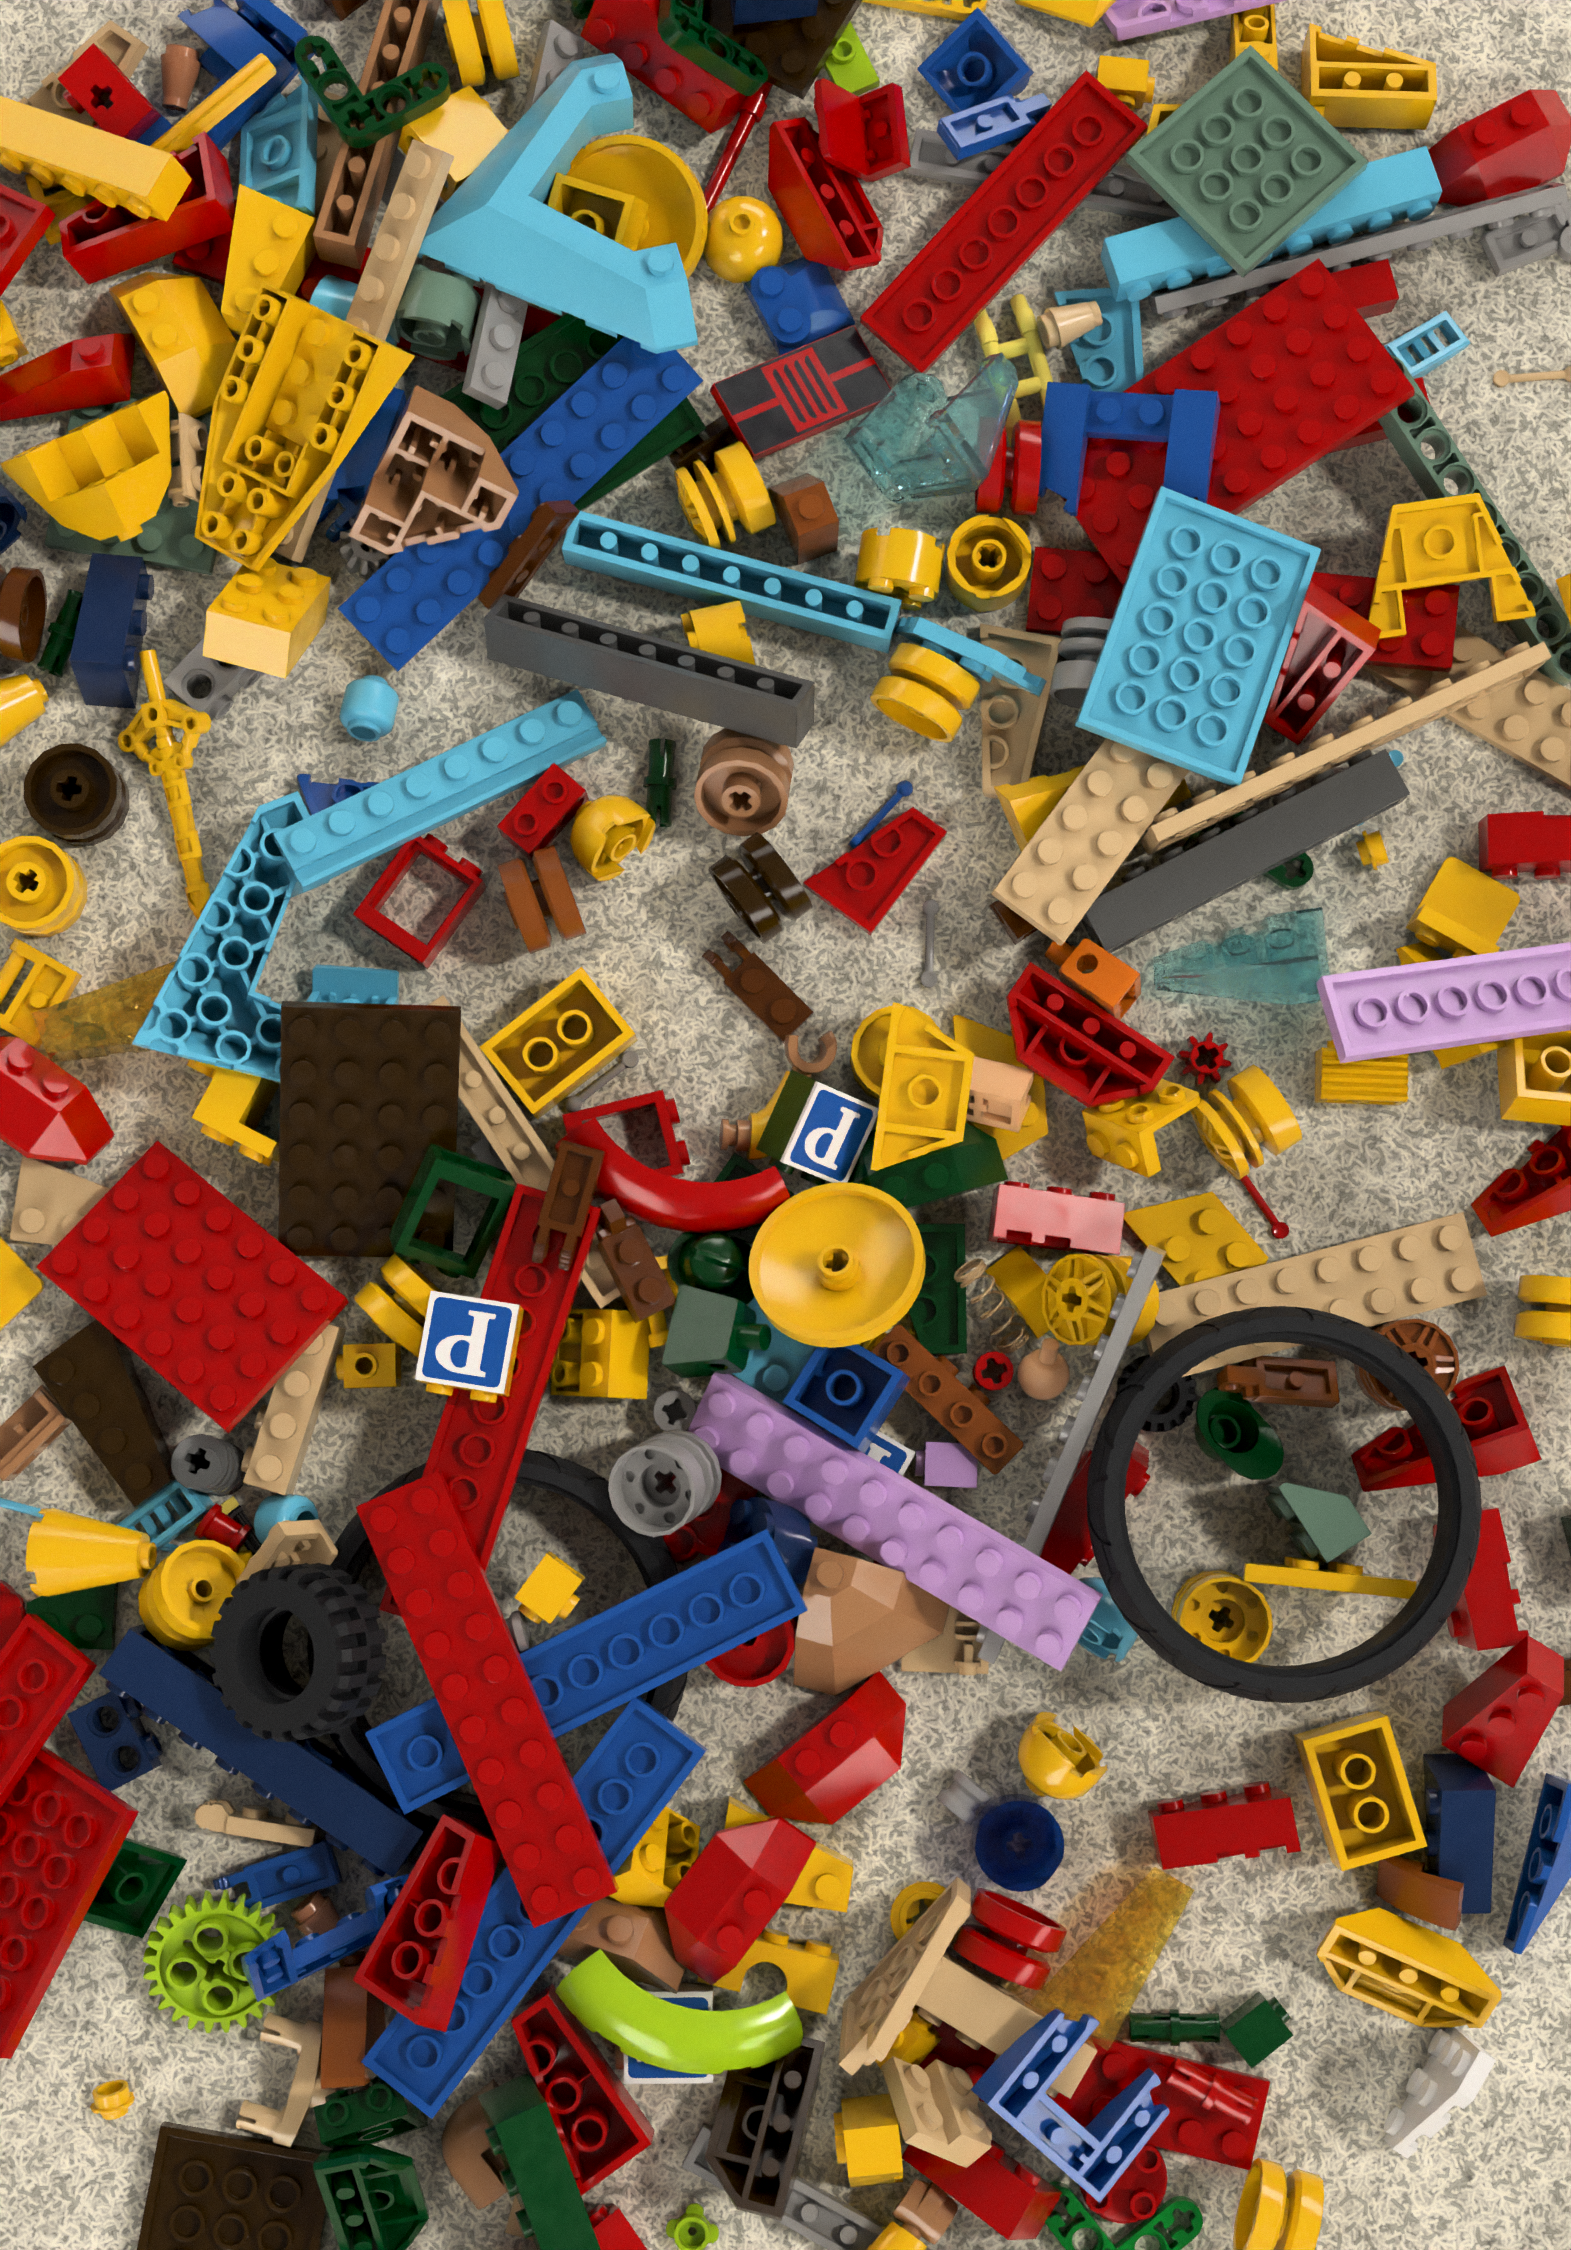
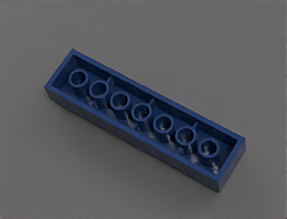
M145 1624L129 1628L99 1672L101 1676L108 1680L105 1685L110 1691L121 1698L128 1699L131 1696L144 1705L142 1712L155 1722L164 1725L168 1721L181 1731L178 1736L186 1744L198 1750H201L204 1746L217 1755L215 1762L225 1771L233 1775H237L240 1771L254 1782L251 1787L261 1796L272 1801L277 1797L289 1805L288 1813L297 1821L307 1826H310L312 1822L327 1832L325 1838L332 1845L342 1851H347L351 1848L364 1857L361 1863L374 1874L384 1877L387 1873L392 1878L397 1874L431 1824L412 1815H404L398 1806L393 1805L369 1787L349 1766L344 1757L315 1737L292 1742H276L273 1738L263 1739L256 1736L252 1732V1727L245 1729L234 1718L235 1710L228 1711L220 1699L224 1694L221 1687H216L212 1674L216 1673L215 1668L190 1651H178L161 1644L146 1629Z

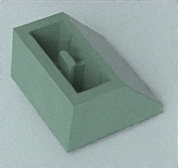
M1271 1480L1265 1484L1270 1493L1265 1497L1266 1503L1279 1520L1284 1518L1285 1521L1289 1522L1294 1530L1289 1534V1538L1303 1557L1307 1555L1310 1559L1328 1563L1372 1534L1348 1496L1287 1482Z

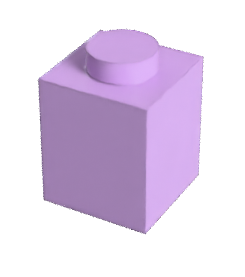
M924 1441V1450L915 1451V1476H923L922 1485L977 1488L978 1460L961 1443Z

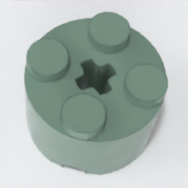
M414 264L389 334L398 343L401 337L411 342L410 351L428 358L456 360L458 352L464 351L465 356L469 355L482 302L481 296L473 288L474 280L456 272L447 275L431 271L426 266Z

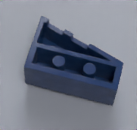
M92 553L69 659L85 705L136 709L141 663L139 652L142 651L143 636L147 630V600H152L154 595L153 575H148L143 557Z
M1456 1753L1423 1754L1426 1829H1424L1423 1834L1427 1843V1847H1424V1852L1427 1856L1428 1870H1424V1873L1464 1883L1461 1914L1491 1913L1496 1789L1486 1771Z

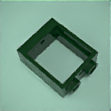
M430 1143L389 1233L393 1251L408 1263L420 1264L423 1261L434 1265L439 1272L448 1277L460 1278L462 1275L475 1279L514 1195L516 1185L511 1174L505 1170ZM439 1178L492 1197L465 1255L412 1237Z

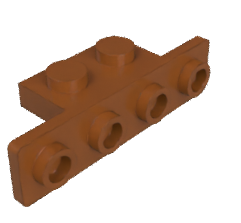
M896 1325L871 1351L911 1378L905 1390L992 1474H998L1023 1448L1024 1443L987 1408L991 1402L989 1398L974 1384H971L967 1389L955 1377L960 1371L944 1355L940 1354L935 1358L902 1325Z

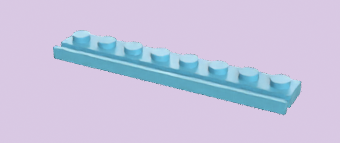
M576 689L273 833V839L292 874L300 884L302 892H305L539 779L553 763L562 768L606 746L607 740L605 736H602L595 718L579 690Z

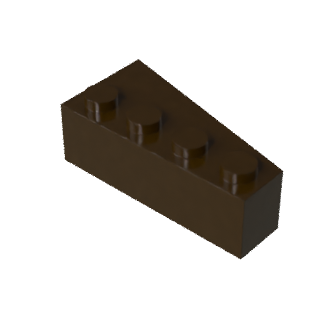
M94 1320L32 1367L133 1506L141 1507L176 1480L172 1473V1457L162 1432L157 1425L146 1392L143 1390L129 1350L126 1348V1345L97 1320Z

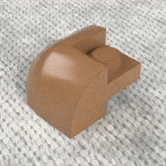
M494 2078L454 2111L447 2120L441 2137L442 2156L451 2175L478 2210L485 2208L507 2192L500 2175V2171L505 2169L500 2154L494 2156L488 2143L484 2129L488 2128L489 2125L477 2097L499 2086Z

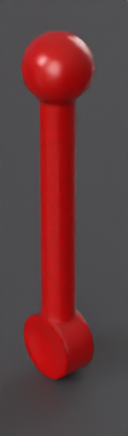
M1246 1175L1241 1178L1240 1181L1271 1224L1272 1235L1277 1239L1285 1238L1289 1233L1288 1225L1277 1220L1249 1177Z

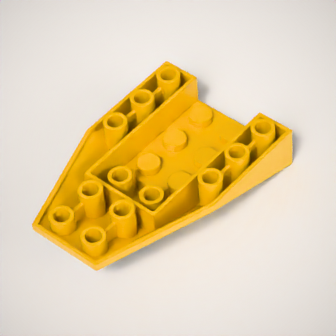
M262 282L213 402L194 537L247 568L258 572L337 470L415 356L295 295Z

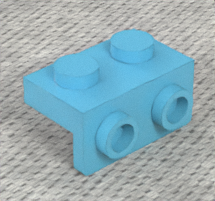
M317 964L312 971V992L306 1002L399 1004V972L388 969Z

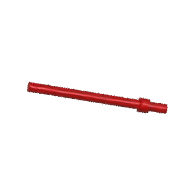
M765 82L754 95L746 96L738 109L740 117L703 191L708 214L715 207L755 122L759 123L767 109L765 101L773 86L768 82Z

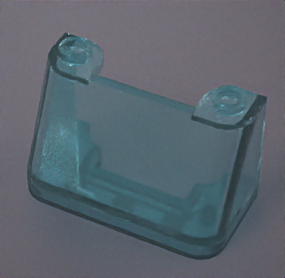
M1003 353L989 355L980 363L979 373L957 395L949 397L945 394L940 380L934 375L919 372L905 375L843 440L881 493L895 503L902 504L973 492L988 478L1019 384L1016 368L1005 358Z

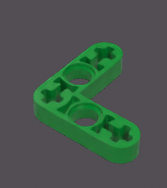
M1058 2181L1050 2182L1055 2188L1063 2192L1060 2198L1064 2195L1068 2197L1064 2205L1070 2216L1074 2219L1077 2212L1083 2215L1071 2221L1064 2232H1061L1059 2228L1065 2226L1066 2223L1058 2211H1052L1045 2221V2224L1066 2250H1078L1073 2246L1072 2238L1074 2233L1081 2228H1090L1097 2234L1096 2245L1090 2250H1135L1137 2240L1144 2235L1156 2237L1159 2240V2250H1181L1202 2229L1203 2218L1197 2204L1188 2197L1175 2196L1160 2206L1152 2217L1142 2221L1114 2244L1069 2186ZM1179 2208L1183 2213L1191 2210L1192 2213L1189 2215L1190 2227L1185 2229L1180 2224L1169 2231L1174 2241L1168 2245L1163 2233L1155 2225L1161 2221L1166 2230L1175 2221L1172 2214L1174 2210Z

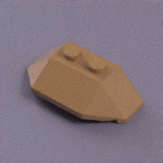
M610 1896L602 1898L591 1905L556 1952L583 1962L601 1949L624 1976L675 1994L678 1992L686 1970L685 1966L675 1960L664 1907L625 1905Z

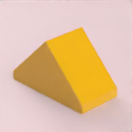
M1018 1245L985 1270L987 1275L994 1277V1284L1004 1293L1007 1301L1035 1337L1039 1339L1050 1330L1047 1327L1042 1312V1289L1047 1274Z

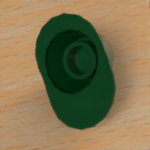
M717 1231L711 1233L683 1232L674 1240L668 1252L667 1266L672 1280L678 1287L679 1285H687L742 1301L744 1304H748L755 1297L749 1279L751 1246Z
M1218 1387L1204 1393L1198 1401L1194 1428L1195 1439L1200 1450L1214 1460L1224 1461L1238 1475L1248 1479L1265 1480L1275 1475L1283 1465L1284 1450L1281 1440L1273 1428L1257 1413L1249 1401L1243 1399L1240 1393L1218 1391Z

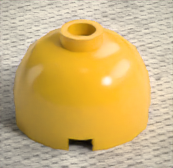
M752 196L728 198L721 201L708 214L707 238L703 250L706 263L719 277L732 283L748 282L752 280L754 274L761 268L778 265L783 254L784 232L777 214L766 202Z
M617 794L606 795L593 801H588L575 814V821L570 836L574 857L598 881L611 880L625 870L618 866V864L635 847H637L640 854L647 849L654 835L655 821L650 818L651 815L643 807L626 796Z
M1040 1712L1026 1728L1019 1741L1018 1760L1020 1768L1026 1777L1025 1783L1032 1792L1041 1797L1049 1796L1061 1800H1073L1081 1797L1108 1770L1107 1765L1101 1767L1099 1764L1104 1756L1092 1739L1075 1726H1073V1736L1053 1722L1057 1716L1056 1714Z

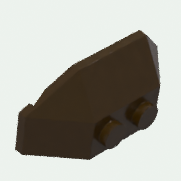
M803 2037L799 2048L780 2059L756 2068H751L750 2066L742 2069L728 2070L707 2146L705 2160L737 2210L779 2221L782 2220L793 2191L810 2123L825 2042Z

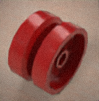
M980 418L977 446H974L972 485L975 486V513L997 514L1002 507L1005 487L1009 488V508L1014 515L1035 516L1041 467L1040 421L1018 420L1013 427L1011 447H1006V426L1001 419Z
M798 1616L705 1662V1664L719 1679L734 1686L757 1687L773 1681L787 1668L794 1653Z
M977 1888L971 1902V1914L975 1920L985 1927L976 1924L962 1925L953 1944L954 1950L964 1958L998 1977L1027 1988L1042 1990L1051 1968L1047 1960L1036 1951L1042 1953L1059 1952L1067 1933L1066 1928L1045 1914L1009 1897L985 1888Z

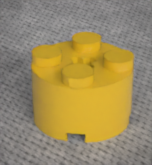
M978 515L966 520L953 533L947 549L944 575L950 592L960 603L977 612L995 611L1008 606L1019 597L1027 582L1031 567L1030 541L1017 523L1004 517L1001 519L989 517V515ZM981 559H983L986 563L994 561L995 567L991 568L988 565L982 566L980 564Z
M890 527L889 536H877L878 528H870L863 531L855 573V587L902 600L901 609L911 611L921 610L922 602H932L938 597L945 553L944 543L936 547V537L904 528Z
M739 600L680 614L683 633L689 647L755 665L750 636H747L745 626L741 624L745 623L746 619Z

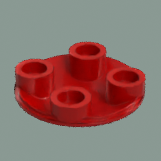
M1145 2144L1100 2203L1081 2186L1080 2190L1088 2207L1108 2221L1126 2224L1148 2219L1154 2215L1164 2198L1168 2179L1166 2165L1156 2146Z

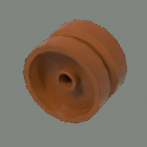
M555 845L534 851L532 861L539 878L531 881L525 863L519 858L497 865L506 890L503 892L510 915L516 929H520L530 954L551 947L552 936L546 922L549 918L553 917L560 936L566 941L587 934Z

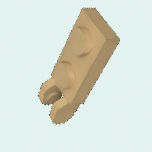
M217 1798L205 1801L203 1805L200 1804L199 1808L195 1809L196 1813L193 1814L195 1815L194 1820H196V1824L199 1825V1828H204V1830L208 1828L209 1831L304 1847H311L319 1841L322 1828L313 1822L310 1826L302 1824L288 1812H286L285 1818L268 1816L269 1808L258 1805H243L242 1811H236L229 1800L220 1799L218 1801Z

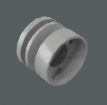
M1074 617L1063 622L1061 635L1064 640L1059 643L1058 652L1059 655L1068 661L1059 662L1054 666L1049 692L1053 699L1072 708H1081L1112 619Z
M675 1429L660 1432L620 1456L610 1472L608 1492L612 1508L622 1523L636 1533L657 1537L672 1534L711 1508L720 1493L722 1474L718 1458L707 1442L694 1433ZM673 1474L676 1476L674 1481L671 1480Z

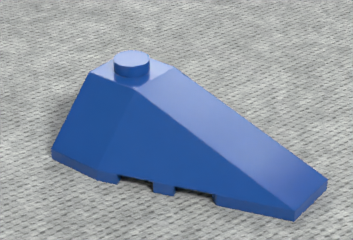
M1548 1773L1545 1775L1503 1942L1506 1948L1517 1954L1523 1953L1571 1878V1780Z

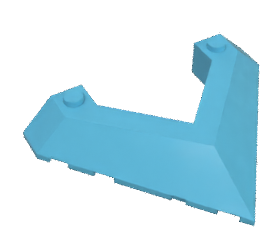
M614 53L572 61L431 218L417 257L428 256L445 263L446 269L478 282L483 280L495 285V289L559 315L565 312L583 319L586 326L617 338L618 334L639 342L641 348L655 354L698 345L688 281L676 242L633 251L543 204L552 190L556 172L566 175L571 169L572 160L581 148L585 149L593 136L634 128L633 95L623 61Z
M298 791L258 806L243 838L227 864L213 894H211L132 1045L280 1082L281 1004L271 1001V998L255 992L290 898L304 893L273 839V833L310 816ZM328 880V881H326V882H324V883H322V884H320V885H318V886H316V887H314V888H317V887H319V886H321V885H324V884H326V883H329L330 880Z

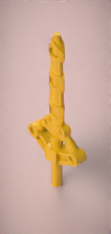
M145 650L139 652L149 702L140 705V710L128 727L119 734L118 745L122 751L133 752L142 762H146L149 765L151 775L161 776L167 807L175 833L174 840L179 862H182L187 883L185 892L188 906L193 911L194 916L199 919L211 893L209 883H205L201 861L203 854L198 831L195 828L185 769L192 768L194 763L193 756L191 755L193 748L197 747L201 734H205L210 730L211 718L206 712H199L176 701V699H166L156 650ZM172 726L185 731L181 742H177ZM156 734L157 747L152 750L147 743Z

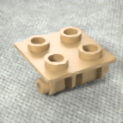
M950 1606L943 1634L904 1655L901 1658V1671L959 1673V1675L988 1674L989 1662L977 1657L982 1643L975 1641L981 1624Z

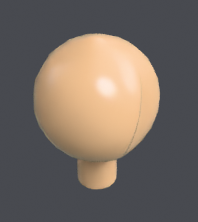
M1054 1338L1044 1339L1041 1348L1033 1350L1022 1358L1018 1366V1382L1023 1391L1037 1400L1056 1398L1064 1392L1070 1380L1068 1363L1058 1352L1059 1342Z

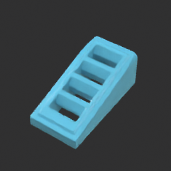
M1444 311L1384 347L1390 355L1398 357L1404 363L1413 379L1424 377L1467 348L1471 342L1448 312ZM1439 327L1451 345L1445 347L1433 330ZM1421 338H1426L1436 352L1432 355L1421 341ZM1411 346L1421 362L1417 364L1406 348Z
M174 1480L117 1525L137 1531L134 1525L140 1522L151 1537V1542L156 1544L158 1551L201 1521L215 1504L207 1493L186 1488L177 1480ZM181 1492H183L194 1509L190 1510L180 1496ZM169 1501L181 1517L177 1522L165 1506ZM155 1512L166 1528L162 1533L150 1517V1514Z

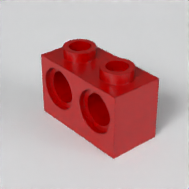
M553 763L497 825L501 836L533 862L534 851L548 847L575 817L577 810L589 801L587 792L559 766Z

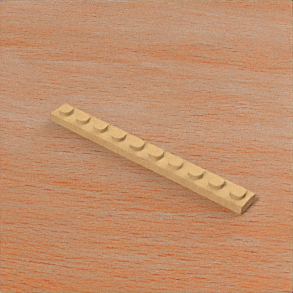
M412 139L345 321L384 341L387 338L453 162V155ZM336 471L274 550L275 553L292 561L302 563Z

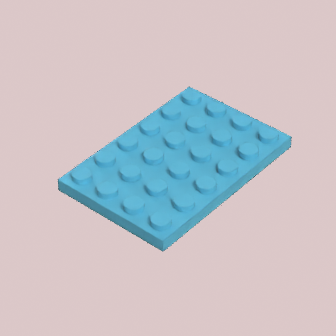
M1161 486L1154 499L1074 726L1231 787L1240 785L1321 549Z

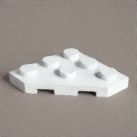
M1458 2027L1446 2028L1445 2031L1439 2029L1435 2033L1428 2047V2053L1431 2056L1424 2069L1417 2068L1408 2080L1406 2092L1409 2095L1402 2108L1395 2107L1385 2121L1384 2131L1387 2134L1384 2140L1394 2151L1407 2159L1417 2151L1419 2143L1415 2140L1419 2136L1426 2135L1432 2138L1449 2123L1451 2114L1448 2111L1453 2106L1465 2109L1475 2099L1496 2061L1466 2032Z

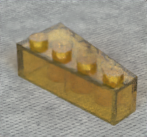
M176 961L31 1013L52 1062L105 1057L109 1056V1054L150 1051L151 1049L132 1045V1042L140 1027H142Z
M1154 1867L1029 2003L1047 2014L1054 2009H1060L1065 2013L1063 2019L1079 2021L1083 2014L1093 2016L1100 2024L1088 2039L1107 2051L1112 2049L1196 1890L1161 1869Z

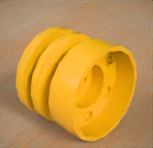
M740 441L714 452L717 473L711 475L701 460L694 461L693 468L698 482H694L684 466L674 471L679 494L678 500L691 530L705 546L716 549L721 548L716 532L718 529L729 545L736 543L733 522L739 520L743 528L750 535L776 524L774 508L765 484L751 455Z
M1254 1064L1227 1081L1232 1101L1220 1091L1214 1089L1207 1094L1209 1104L1200 1098V1104L1190 1110L1200 1138L1208 1151L1237 1180L1250 1173L1248 1163L1254 1168L1264 1164L1263 1154L1259 1146L1260 1143L1269 1152L1277 1156L1302 1140L1301 1129L1288 1103L1270 1078Z
M1068 1254L1055 1262L1046 1275L1043 1285L1042 1312L1047 1327L1058 1340L1068 1345L1095 1346L1098 1344L1102 1333L1108 1336L1111 1335L1116 1320L1110 1318L1109 1315L1119 1292L1127 1295L1133 1279L1127 1277L1126 1274L1133 1257ZM1156 1281L1152 1285L1128 1346H1133L1145 1339L1148 1332L1155 1325V1318L1159 1312V1289Z
M1221 1569L1202 1571L1187 1579L1175 1594L1171 1608V1617L1203 1644L1223 1655L1249 1663L1256 1661L1268 1647L1273 1631L1271 1609L1263 1594L1249 1582L1243 1581V1578L1239 1575ZM1224 1606L1223 1613L1228 1617V1621L1225 1624L1218 1622L1213 1628L1214 1621L1209 1617V1613L1212 1610L1219 1612Z

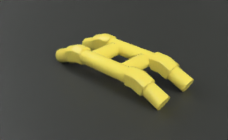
M1023 294L1014 295L1010 299V305L1016 317L1021 338L998 344L996 330L992 320L989 319L986 308L973 321L1000 405L999 409L1003 423L1006 426L1010 447L1013 427L1018 420H1022L1016 399L1039 393L1044 412L1047 383L1053 382L1038 333L1035 316ZM1028 354L1034 377L1010 383L1003 360Z

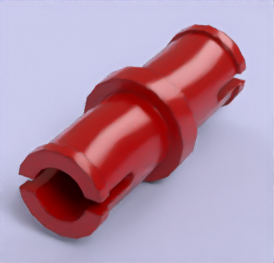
M1179 2057L1173 2060L1170 2068L1186 2076V2079L1168 2072L1165 2078L1166 2085H1171L1200 2101L1201 2107L1207 2110L1213 2107L1242 2122L1243 2125L1248 2126L1254 2115L1239 2108L1237 2103L1249 2110L1253 2109L1256 2111L1258 2098L1251 2097L1224 2083L1223 2076L1215 2072L1211 2076L1182 2061Z

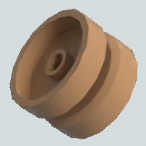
M727 728L713 734L703 747L694 793V800L700 815L714 828L726 834L742 837L752 836L756 832L763 834L776 827L785 816L794 768L790 749L786 745H780Z

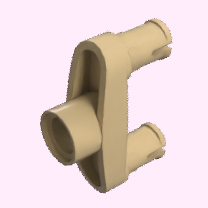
M268 2012L263 2024L265 2030L261 2031L260 2041H267L297 2050V2055L300 2057L286 2107H283L282 2111L245 2099L240 2108L239 2115L241 2117L237 2119L236 2129H244L273 2138V2143L291 2147L302 2129L310 2109L325 2104V2097L336 2092L338 2088L321 2089L323 2023L309 2019L306 2023H302Z

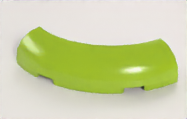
M601 1949L576 1966L560 1982L555 1991L570 2012L591 2032L595 2033L597 2031L607 2040L621 2047L620 2051L630 2057L671 2071L690 2074H721L725 2070L742 2069L750 2066L751 2068H756L780 2059L801 2046L803 2040L800 2018L786 1991L770 2000L742 2009L707 2011L687 2008L667 2002L637 1986L611 1963Z

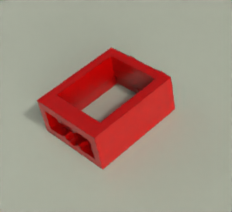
M427 833L425 838L419 836L401 847L353 913L359 922L426 969L430 967L487 888L484 881L479 878L483 873L481 869L463 857L459 862L445 854L448 847L429 833ZM420 854L468 886L427 945L379 912Z
M663 1089L562 1115L566 1133L568 1134L594 1117L600 1120L656 1106L671 1165L653 1170L680 1178L685 1176L683 1166L691 1164L685 1139L676 1141L672 1126L680 1123L675 1099L666 1100ZM594 1192L593 1199L601 1198Z

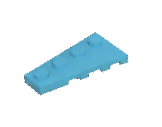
M1111 288L1054 293L1057 307L1084 302L1088 303L1095 300L1102 314V325L1095 327L1093 330L1069 343L1082 384H1090L1092 391L1123 392L1144 378L1139 301L1131 302L1126 299L1115 302Z

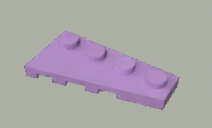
M1116 0L1101 18L1116 40L1122 41L1286 0Z

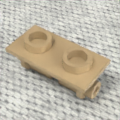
M181 412L178 413L179 420H170L171 463L180 461V466L172 467V478L168 485V498L172 499L173 506L175 507L189 506L190 499L199 503L209 437L205 423Z

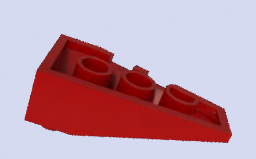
M113 333L73 340L0 375V421L130 401L135 349L133 333Z

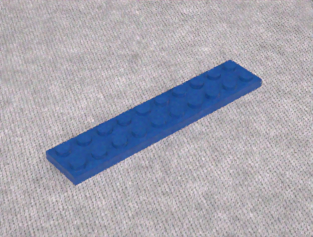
M623 337L500 454L519 490L518 497L500 529L488 532L478 529L461 533L458 539L428 545L427 542L405 546L404 551L395 553L338 607V610L398 672L482 592L490 581L489 573L496 567H500L509 554L507 551L509 545L516 537L524 533L531 523V514L540 504L546 501L569 500L574 505L704 380L677 350L655 354L641 348L639 342Z
M768 1528L531 1647L520 1653V1657L554 1737L557 1738L808 1611V1608ZM436 1696L365 1732L404 1815L471 1781Z
M639 1696L628 1703L572 1778L613 1875L708 1750ZM507 1866L489 1890L447 2031L442 2032L416 2025L398 2012L361 2063L433 2119L593 1903L533 1928Z

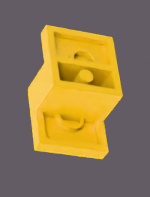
M189 1059L186 1064L187 1066L212 1078L191 1117L203 1123L200 1132L230 1147L233 1146L235 1141L241 1143L238 1152L270 1167L273 1160L279 1162V1142L255 1130L279 1084L269 1079Z

